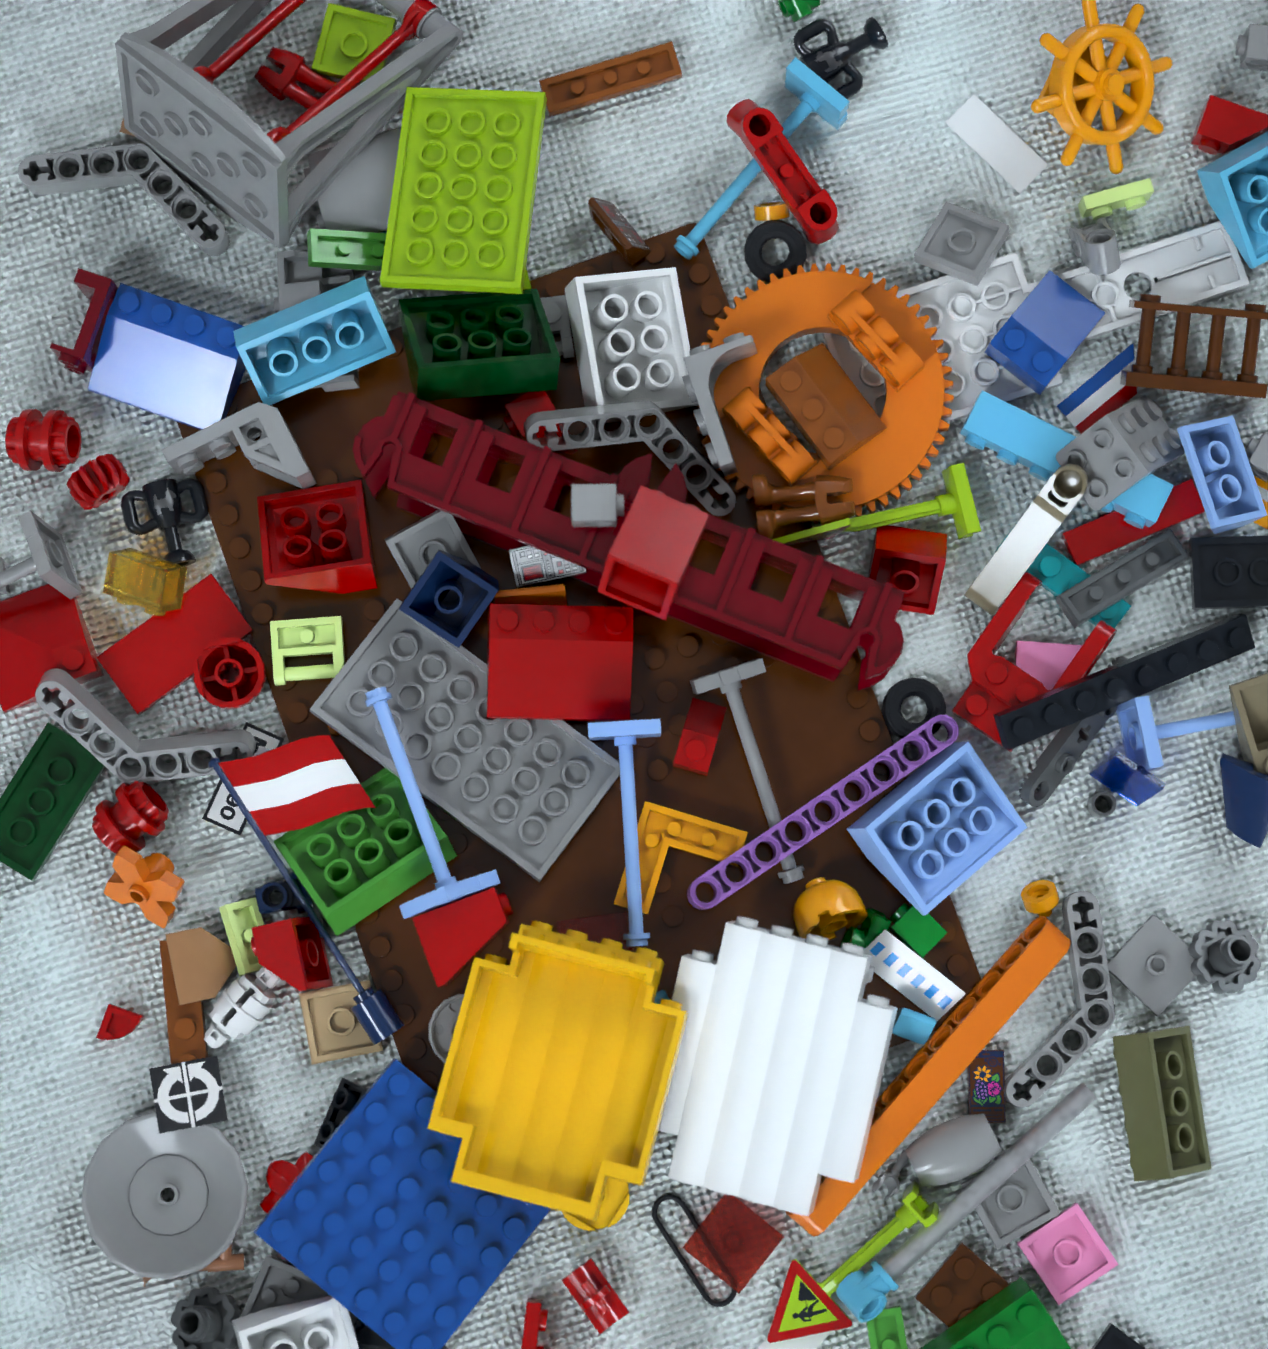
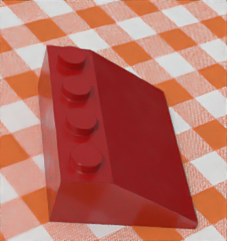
M490 603L487 641V718L629 721L633 660V607Z

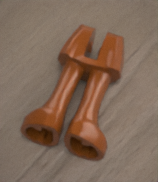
M762 474L752 475L756 507L791 501L814 500L815 502L812 505L785 510H757L759 534L771 539L777 529L789 524L820 521L821 525H825L856 515L854 502H834L828 504L827 496H839L853 492L852 480L850 478L817 475L815 482L795 486H776L770 484Z

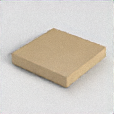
M371 980L360 982L364 990L372 987ZM352 983L299 994L312 1064L384 1051L382 1041L374 1045L351 1010V1007L356 1004L353 997L358 995Z

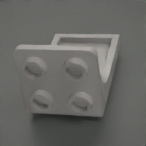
M744 333L728 336L723 339L724 344L710 348L709 344L696 347L689 351L690 356L683 358L689 374L682 377L691 402L698 401L700 408L693 411L702 435H709L711 440L710 443L705 444L710 462L714 470L720 468L724 476L738 471L715 405L714 387L719 375L727 366L758 353L752 335L744 336Z
M1145 395L1106 414L1058 451L1056 460L1060 466L1076 464L1085 470L1088 476V487L1082 496L1090 507L1097 511L1104 508L1148 475L1178 459L1185 451L1178 432L1168 427L1162 419V411L1154 401L1148 400Z

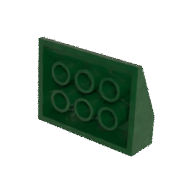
M524 289L523 294L486 292L398 299L409 376L414 394H416L418 399L435 401L557 390L560 355L537 289Z

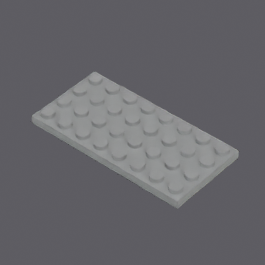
M397 598L312 705L310 712L399 778L373 706L367 707L365 703L367 700L365 693L385 686L387 692H391L392 698L387 703L421 795L540 882L619 778V762L563 720L487 718V664L463 646L456 647L399 610L402 601Z

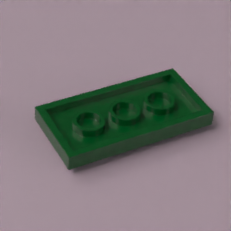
M49 722L0 797V862L31 881L36 880L106 768L74 737Z

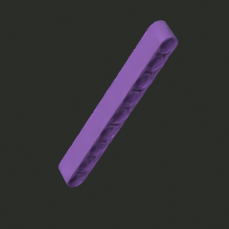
M948 715L933 717L727 857L689 885L687 889L689 903L696 909L707 910L735 893L953 744L959 734V727L956 721ZM934 724H941L946 728L948 732L946 741H938L933 737L932 727ZM910 743L917 747L919 751L917 761H909L904 757V744ZM876 763H882L888 767L890 776L887 781H880L874 776L873 768ZM847 783H853L859 787L861 796L858 801H850L845 797L844 787ZM817 803H824L830 807L831 818L829 821L823 822L815 816L814 808ZM788 823H795L801 827L802 837L800 841L793 842L786 837L785 827ZM766 843L772 848L773 856L769 862L760 861L756 857L755 848L757 844ZM729 863H736L742 867L743 878L740 882H732L726 877L725 869ZM706 883L712 887L714 897L711 902L704 903L696 897L695 890L698 884Z

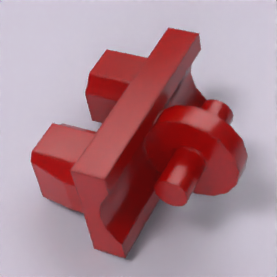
M592 1258L562 1279L564 1285L599 1334L630 1313Z

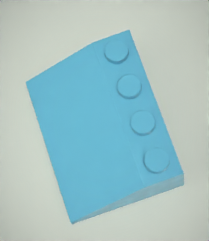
M1267 131L1197 170L1208 203L1245 262L1252 269L1268 261Z

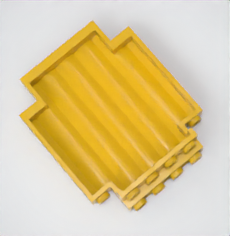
M532 920L531 926L521 924L519 933H512L509 948L513 951L510 966L506 965L507 959L496 955L486 954L485 959L474 957L428 1129L462 1138L451 1182L597 1221L608 1177L644 1187L689 1014L687 1011L681 1010L682 1004L679 1002L661 999L660 1004L654 1003L664 967L663 960L657 958L658 952L642 947H637L636 953L623 950V943L602 938L601 944L588 941L587 934L567 929L566 935L552 932V925Z

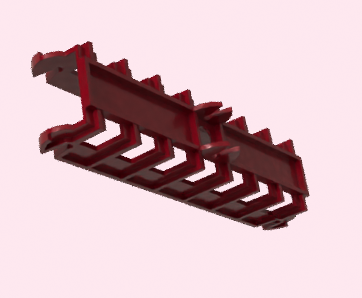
M398 391L396 396L393 395L385 415L374 417L365 423L359 433L355 435L353 444L355 463L364 480H366V484L374 499H376L387 484L389 490L399 493L397 500L398 509L420 518L441 510L453 515L463 535L509 553L508 550L529 545L586 568V573L569 577L595 588L599 587L610 549L640 486L649 489L652 472V453L634 459L624 466L619 475L614 473L609 475L556 454L549 447L544 446V448L488 427L479 419L473 421L420 400L416 397V394L411 392L405 394ZM434 432L453 439L442 466L423 459ZM499 458L521 467L510 494L488 485ZM675 463L657 490L664 493L667 497L688 504L686 502L687 488L685 479L677 463ZM564 484L571 486V484H616V494H624V516L617 517V527H572V518L554 512ZM709 514L701 539L724 547V552L714 575L689 565L667 615L668 617L833 683L851 659L855 649L861 648L865 652V657L860 663L857 692L871 688L885 678L902 652L903 634L901 626L895 618L905 592L893 588L891 583L886 582L883 584L825 561L823 556L817 555L815 557L757 534L753 528L749 527L747 530ZM761 563L793 575L783 602L750 590ZM827 589L860 602L849 629L817 616Z

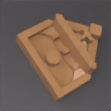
M201 927L165 934L179 1005L215 998L236 967L231 947Z

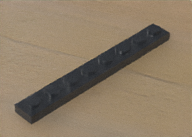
M1240 613L993 714L1003 748L1011 750L1254 649L1255 645L1247 616Z

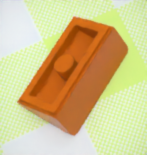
M563 584L500 590L494 597L495 604L567 605L566 588Z

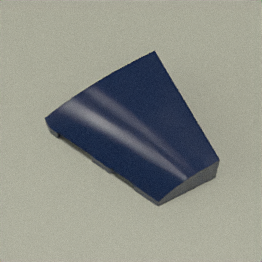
M1222 753L1220 767L1226 827L1242 840L1260 848L1268 832V775L1254 771L1253 764Z

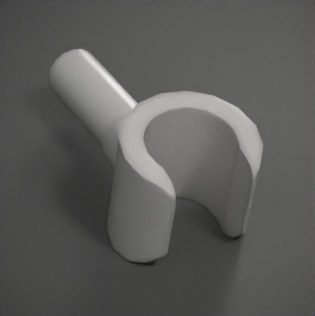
M905 1150L902 1151L889 1173L881 1176L872 1185L873 1192L878 1190L882 1184L887 1186L888 1194L884 1200L896 1194L900 1188L898 1177L909 1159Z

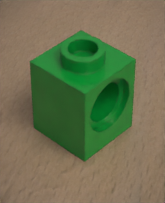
M906 903L890 917L894 924L889 930L921 958L948 933L929 913L921 915L913 905L909 907Z

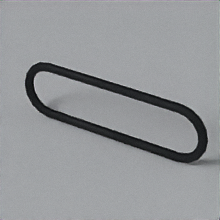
M673 1194L659 1197L652 1207L653 1220L693 1283L710 1305L723 1307L730 1304L736 1296L737 1284L693 1214L680 1197ZM674 1200L681 1206L730 1281L732 1290L726 1300L715 1301L708 1296L657 1216V1209L663 1201Z

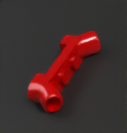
M745 99L735 104L727 115L726 122L728 127L745 144L801 225L806 239L814 244H822L830 240L839 229L837 207L825 188H820L782 133L784 129L772 112L768 109L760 108L750 99Z

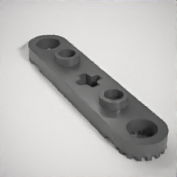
M1121 656L1117 657L1116 660L1113 659L1111 662L1112 665H1115L1128 658ZM1118 705L1061 728L1035 762L1037 765L1035 769L1027 774L1028 778L1024 777L1023 781L1025 783L1020 784V787H1022V789H1019L1021 799L1033 807L1043 805L1064 777L1073 770L1076 761L1108 718L1115 714Z

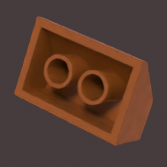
M823 343L795 356L766 377L767 389L828 470H831L887 428Z

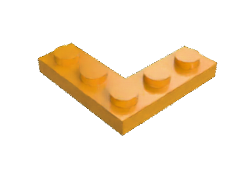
M645 801L637 826L643 914L648 915L668 847L722 862L744 847L748 832ZM729 863V864H728V865H731V866L738 867V864H736V863ZM624 868L614 905L628 909L626 869Z

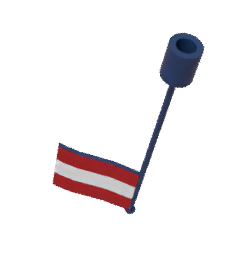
M329 735L298 739L257 756L221 762L222 760L217 757L210 759L208 763L209 768L213 767L358 992V995L353 997L356 1004L351 1007L352 1012L374 1045L403 1027V1022L382 989L374 992L372 987L364 990L266 837L267 835L303 829L344 812L376 807Z

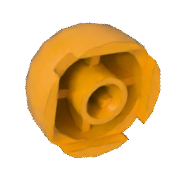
M824 877L808 882L805 886L806 890L799 895L793 908L797 932L800 938L806 939L807 934L819 935L829 940L835 939L837 936L833 932L846 926L847 930L849 927L856 928L868 916L862 899L852 886L838 880L826 881Z

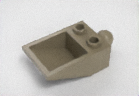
M1267 672L1229 685L1243 760L1252 763L1254 771L1268 775Z

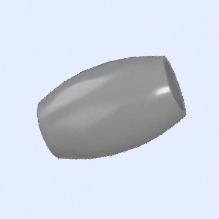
M982 1113L947 1120L919 1136L905 1151L922 1187H931L952 1183L975 1173L987 1165L1001 1151V1148L986 1116Z

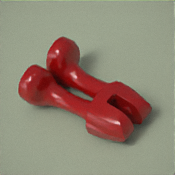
M272 47L266 58L270 63L282 70V73L278 74L272 69L261 65L254 76L278 100L283 101L289 98L305 109L312 106L318 99L299 87V82L323 95L337 83L324 78L306 66L304 57Z

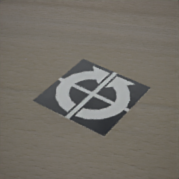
M217 1056L149 1069L159 1134L228 1121Z

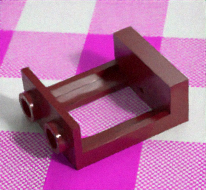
M78 268L74 283L86 298L91 299L74 350L51 343L50 349L58 356V361L65 364V369L84 375L86 371L92 372L106 316L118 287L110 278Z

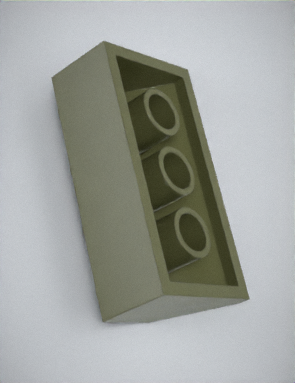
M1190 1026L1113 1036V1054L1117 1063L1119 1092L1122 1097L1125 1116L1124 1126L1128 1136L1130 1165L1133 1169L1134 1181L1172 1179L1212 1169Z

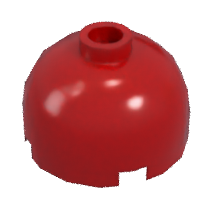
M236 637L220 638L208 643L194 664V682L198 692L210 704L222 709H238L252 703L261 693L266 681V666L261 654L250 643Z

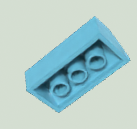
M365 276L233 331L236 348L262 402L267 405L275 404L396 353Z

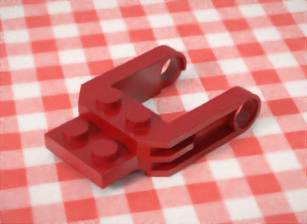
M1026 572L1021 577L967 654L972 682L952 710L954 715L1002 747L993 714L1088 676L1117 632L1115 628L1101 620L1051 690H1047L1043 683L1004 657L994 655L1024 613V607L1038 585H1042V581L1029 572Z

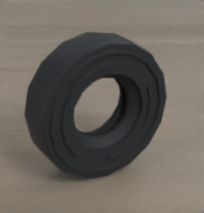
M781 220L766 221L756 226L748 235L744 246V258L750 272L758 279L770 283V274L772 273L778 279L783 278V269L786 268L791 275L797 274V267L799 265L803 267L807 257L806 243L800 231L792 224ZM778 238L787 244L789 254L783 263L771 265L764 261L762 249L767 241Z
M912 677L901 680L888 690L883 699L882 715L884 722L889 730L901 739L933 717L946 714L943 694L934 684L925 679ZM917 696L926 703L927 715L921 722L910 723L902 716L901 704L907 697ZM941 724L933 725L932 734H935L940 729Z

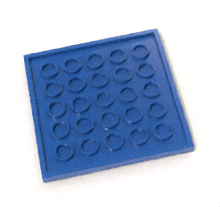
M393 1058L253 1232L395 1349H442L551 1208L451 1182L462 1138L428 1129L437 1092L401 1062Z

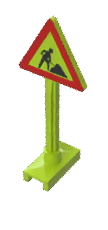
M964 463L951 465L941 472L947 494L935 496L934 500L858 516L852 519L846 518L772 540L785 545L831 539L841 532H860L936 514L939 517L952 514L958 540L972 537L973 533L980 532L981 528Z
M915 1180L904 1189L902 1197L904 1204L894 1212L896 1216L822 1283H818L797 1259L791 1261L767 1337L769 1343L852 1326L853 1322L831 1297L842 1280L863 1267L906 1227L910 1229L916 1222L920 1221L928 1228L938 1219L939 1206L935 1201L929 1205L921 1195L918 1196L919 1184Z

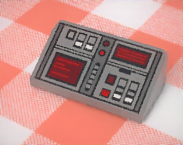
M529 545L508 550L517 588L586 573V568Z

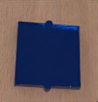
M1118 751L1092 768L1089 773L1090 776L1110 788L1111 792L1119 794L1135 806H1139L1163 790L1166 785L1165 782L1145 770L1144 766L1136 764Z

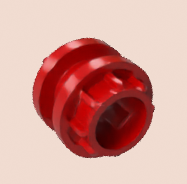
M25 409L19 417H13L8 423L5 435L6 451L12 462L19 464L25 471H37L44 464L48 471L61 472L69 463L74 464L79 457L81 451L80 427L75 419L68 417L63 410H49L43 417L42 413L37 409Z
M134 781L132 784L122 783L115 790L118 800L116 803L103 800L95 807L96 815L93 817L92 828L100 841L115 854L118 853L122 846H126L138 853L146 845L143 837L145 833L158 836L165 830L164 822L168 819V807L162 797L149 784L142 781Z

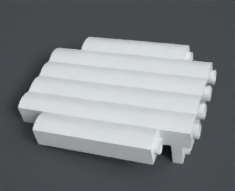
M737 916L736 921L726 922L717 961L713 960L714 954L701 950H693L692 954H686L681 957L672 1001L681 1003V1010L687 1011L689 1015L658 1130L678 1135L668 1178L704 1187L718 1193L737 1196L751 1202L773 1206L787 1212L809 1216L815 1208L822 1175L854 1183L859 1178L898 1008L890 1006V1000L884 997L868 995L867 1000L863 999L865 986L872 981L875 967L870 966L872 956L863 954V947L842 943L840 948L828 945L829 939L826 937L807 934L806 939L792 936L793 929L772 925L771 930L757 927L758 921L755 919Z

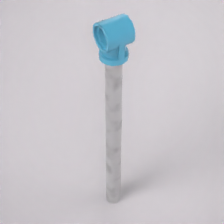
M1081 1082L938 1212V1219L928 1228L923 1225L883 1263L879 1264L874 1260L870 1264L872 1268L866 1273L860 1270L845 1277L837 1288V1297L861 1323L868 1322L878 1316L886 1306L887 1298L885 1295L891 1289L895 1292L899 1288L895 1281L1097 1099L1095 1095Z

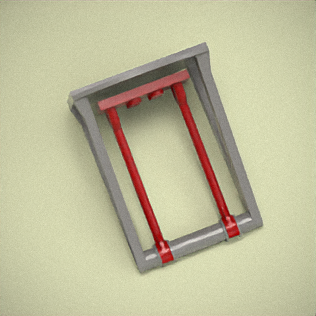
M190 0L152 26L132 33L125 32L115 43L124 127L145 143L181 179L222 212L249 230L266 238L279 249L282 246L285 247L289 243L303 214L404 105L407 87H421L460 43L463 31L443 17L441 10L436 8L437 6L429 0H376L400 18L402 25L287 128L277 127L267 134L233 101L217 89L213 82L306 0L283 1L225 53L223 52L271 0ZM232 6L182 61L164 51L167 47ZM415 36L424 39L355 87L405 41H409ZM362 115L288 196L287 178L301 157Z

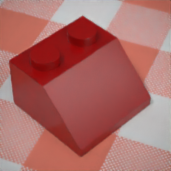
M890 525L876 528L868 578L883 584L886 582L891 583L893 588L905 592L899 610L934 615L946 562L947 534Z
M309 917L290 918L251 928L253 933L251 947L254 955L258 957L260 965L298 991L334 986L324 939L319 937L318 930Z

